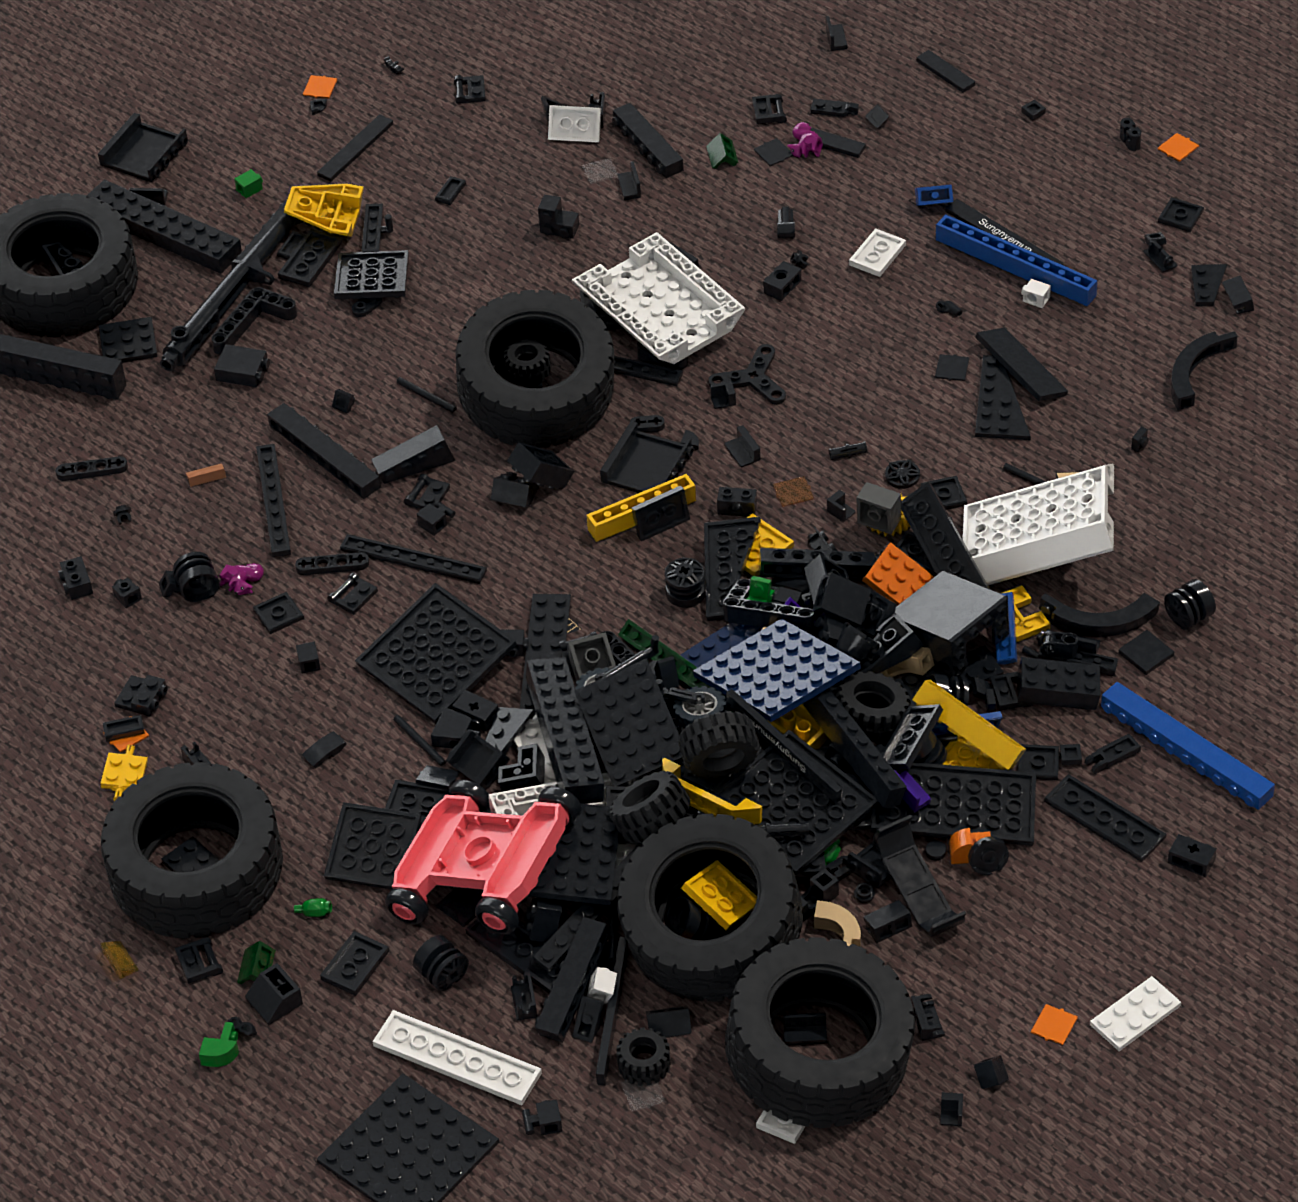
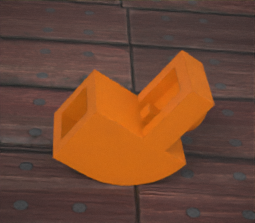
M965 828L955 832L949 840L951 864L969 863L968 854L971 847L981 838L991 836L990 831L971 833L970 828Z

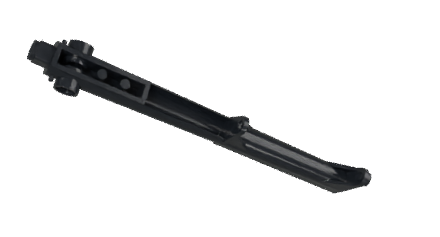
M287 199L280 204L278 210L271 215L268 222L262 226V229L253 237L249 245H246L244 251L236 257V260L231 262L232 270L183 326L172 328L171 341L163 349V356L160 361L163 369L167 371L175 370L177 366H184L190 361L193 354L220 323L221 316L249 281L267 285L273 284L275 281L274 276L263 270L262 265L291 228L296 224L304 222L284 213Z

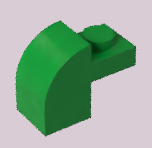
M753 576L747 599L771 603L775 590H771L772 580Z
M225 1022L220 1039L203 1038L199 1052L201 1066L222 1067L235 1060L239 1050L237 1045L238 1032L235 1031L233 1023Z

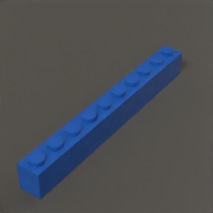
M946 214L936 224V240L1028 281L1034 279L1051 285V291L1085 306H1088L1097 295V280Z
M1119 682L1113 684L1102 694L1101 707L1106 713H1112L1118 717L1120 722L1127 723L1137 733L1147 736L1152 743L1159 744L1167 753L1174 754L1184 764L1191 765L1199 774L1206 775L1216 785L1223 786L1231 795L1238 796L1244 800L1248 806L1259 810L1274 796V783Z

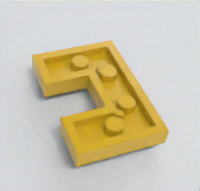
M1022 585L1004 592H1012L1014 595L1016 642L1039 634L1042 629L1044 631L1050 629V622L1041 611L1023 617L1018 608L1031 603V597Z

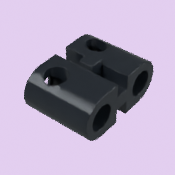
M1123 118L1120 122V139L1125 142L1129 150L1138 151L1141 147L1142 132L1136 127L1132 119Z

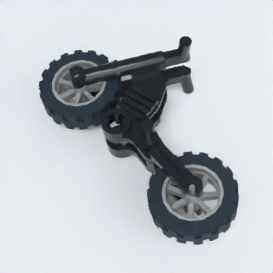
M653 635L649 648L617 664L611 670L606 667L604 669L596 668L594 671H587L585 675L580 676V680H577L575 689L584 687L644 659L652 658L659 653V636ZM652 661L649 665L656 679L654 667L657 661ZM656 679L671 717L675 718L676 723L681 728H686L688 724H692L694 720L701 719L705 715L727 711L725 696H722V692L716 691L713 687L707 688V686H702V688H698L696 686L690 690H681L673 687L667 689L663 687L661 679Z

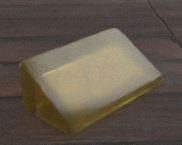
M121 941L103 942L100 944L102 952L119 979L138 971L137 966Z

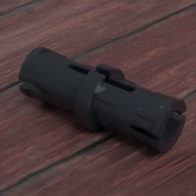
M865 441L851 445L847 443L844 446L832 449L829 448L831 460L842 457L851 458L852 455L867 453Z

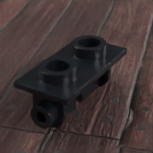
M1151 239L1148 242V249L1143 250L1146 256L1163 273L1178 266L1173 257L1162 249L1157 240Z
M813 527L816 533L808 535L807 538L808 543L814 550L838 551L832 542L828 545L826 541L829 538L823 530L819 532L816 527Z

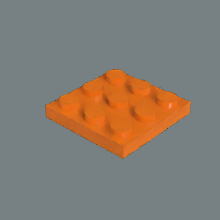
M890 542L862 581L898 606L933 579L934 576Z

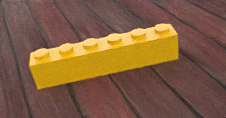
M684 474L586 515L588 531L594 540L598 542L634 527L635 522L631 507L680 485L684 488L687 504L696 501L695 484L687 474Z
M925 680L912 699L916 702L915 706L940 704L943 712L937 722L946 724L948 726L947 729L955 735L960 734L964 737L963 741L972 747L975 745L980 749L979 752L984 757L993 758L997 761L995 764L1003 770L1013 769L1026 751V748L932 680Z

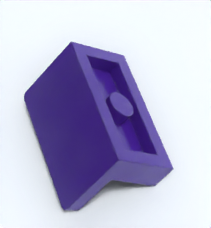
M906 770L901 774L896 772L907 786L903 800L914 812L931 803V797Z

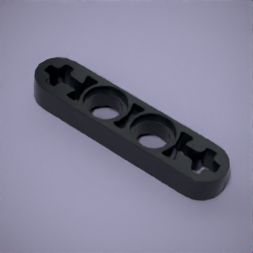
M118 456L61 464L57 466L55 472L57 479L69 481L120 474L128 469V464L124 457ZM99 466H105L103 470H97ZM80 469H87L85 472H78Z
M362 552L303 557L296 561L295 566L297 573L300 575L364 570L369 566V557L366 553ZM341 561L347 562L343 566L337 565ZM321 563H327V564H328L326 567H319V566H318V565L321 564Z

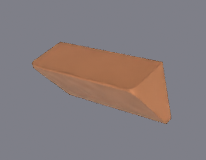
M222 464L186 473L190 487L226 478Z

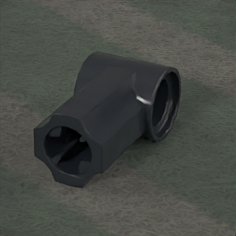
M782 207V209L778 210V238H795L793 210L789 207Z

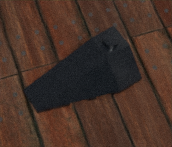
M894 613L876 630L878 633L873 639L878 643L877 647L860 662L861 669L853 674L855 675L857 672L867 673L868 671L874 674L881 673L910 658L924 644L914 631Z

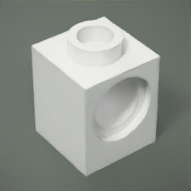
M1031 279L1022 288L1023 302L1043 308L1050 298L1051 285Z
M597 967L590 977L587 996L604 1001L606 1004L613 995L617 973L607 968Z

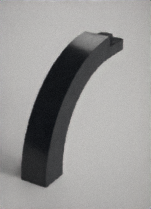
M1215 331L1203 335L1191 342L1179 354L1173 366L1171 379V395L1177 410L1188 408L1195 404V392L1189 381L1194 368L1214 354L1237 348L1238 336L1235 331L1220 336Z
M1045 593L1040 599L1039 610L1045 615L1052 617L1051 624L1066 632L1086 637H1109L1132 631L1147 623L1158 613L1160 602L1143 593L1135 602L1120 610L1106 613H1090L1068 607Z

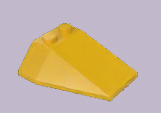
M351 184L293 186L288 196L284 213L327 232L352 237L360 214L364 187Z

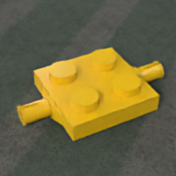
M127 745L125 754L108 753L101 779V788L116 791L113 798L114 801L119 796L121 797L122 792L130 785H137V780L145 774L148 757L134 756L135 746L131 745V749L130 745Z

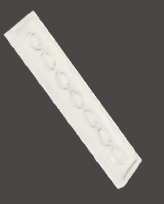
M395 1010L392 1011L373 1040V1046L519 1105H523L542 1074V1069Z

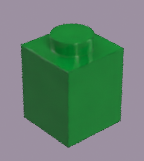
M252 169L234 178L236 190L245 198L263 190L262 177Z

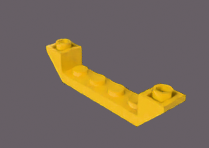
M666 758L662 759V771H669L676 775L690 797L689 806L705 814H713L714 817L717 814H725L735 817V820L742 818L753 824H760L762 822L761 805L745 798L737 806H734L682 780L681 766Z

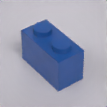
M952 185L915 188L916 205L953 202Z

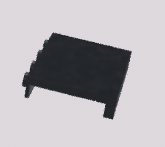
M134 113L98 153L100 165L152 182L160 176L161 171L165 167H168L172 158L178 155L179 150L187 145L186 129L183 128L179 134L142 123L140 114Z
M630 421L600 470L601 482L640 493L677 478L680 469L683 470L685 468L686 459L693 454L692 439L688 438L687 442L682 444L638 431V423Z

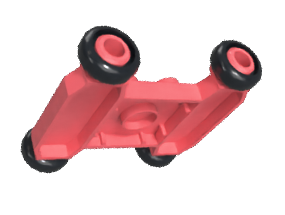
M465 779L455 781L449 789V795H445L430 810L396 868L392 885L393 889L386 896L385 906L400 921L416 925L421 924L427 918L429 909L426 895L436 885L483 890L481 895L483 898L475 907L477 920L484 927L495 933L511 934L519 924L517 904L537 885L541 871L548 859L556 851V845L565 831V826L579 818L582 809L579 800L563 788L550 786L541 791L538 802H534L523 816L486 813L490 809L489 793L473 781Z

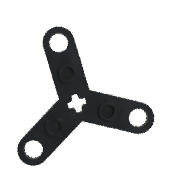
M763 344L757 348L747 369L715 373L708 379L709 387L710 385L718 384L713 382L715 380H721V383L731 381L734 388L751 386L772 404H781L786 400V392L765 375L775 356V348L769 344ZM770 351L769 354H763L762 352ZM775 394L781 395V397L774 398L772 396Z

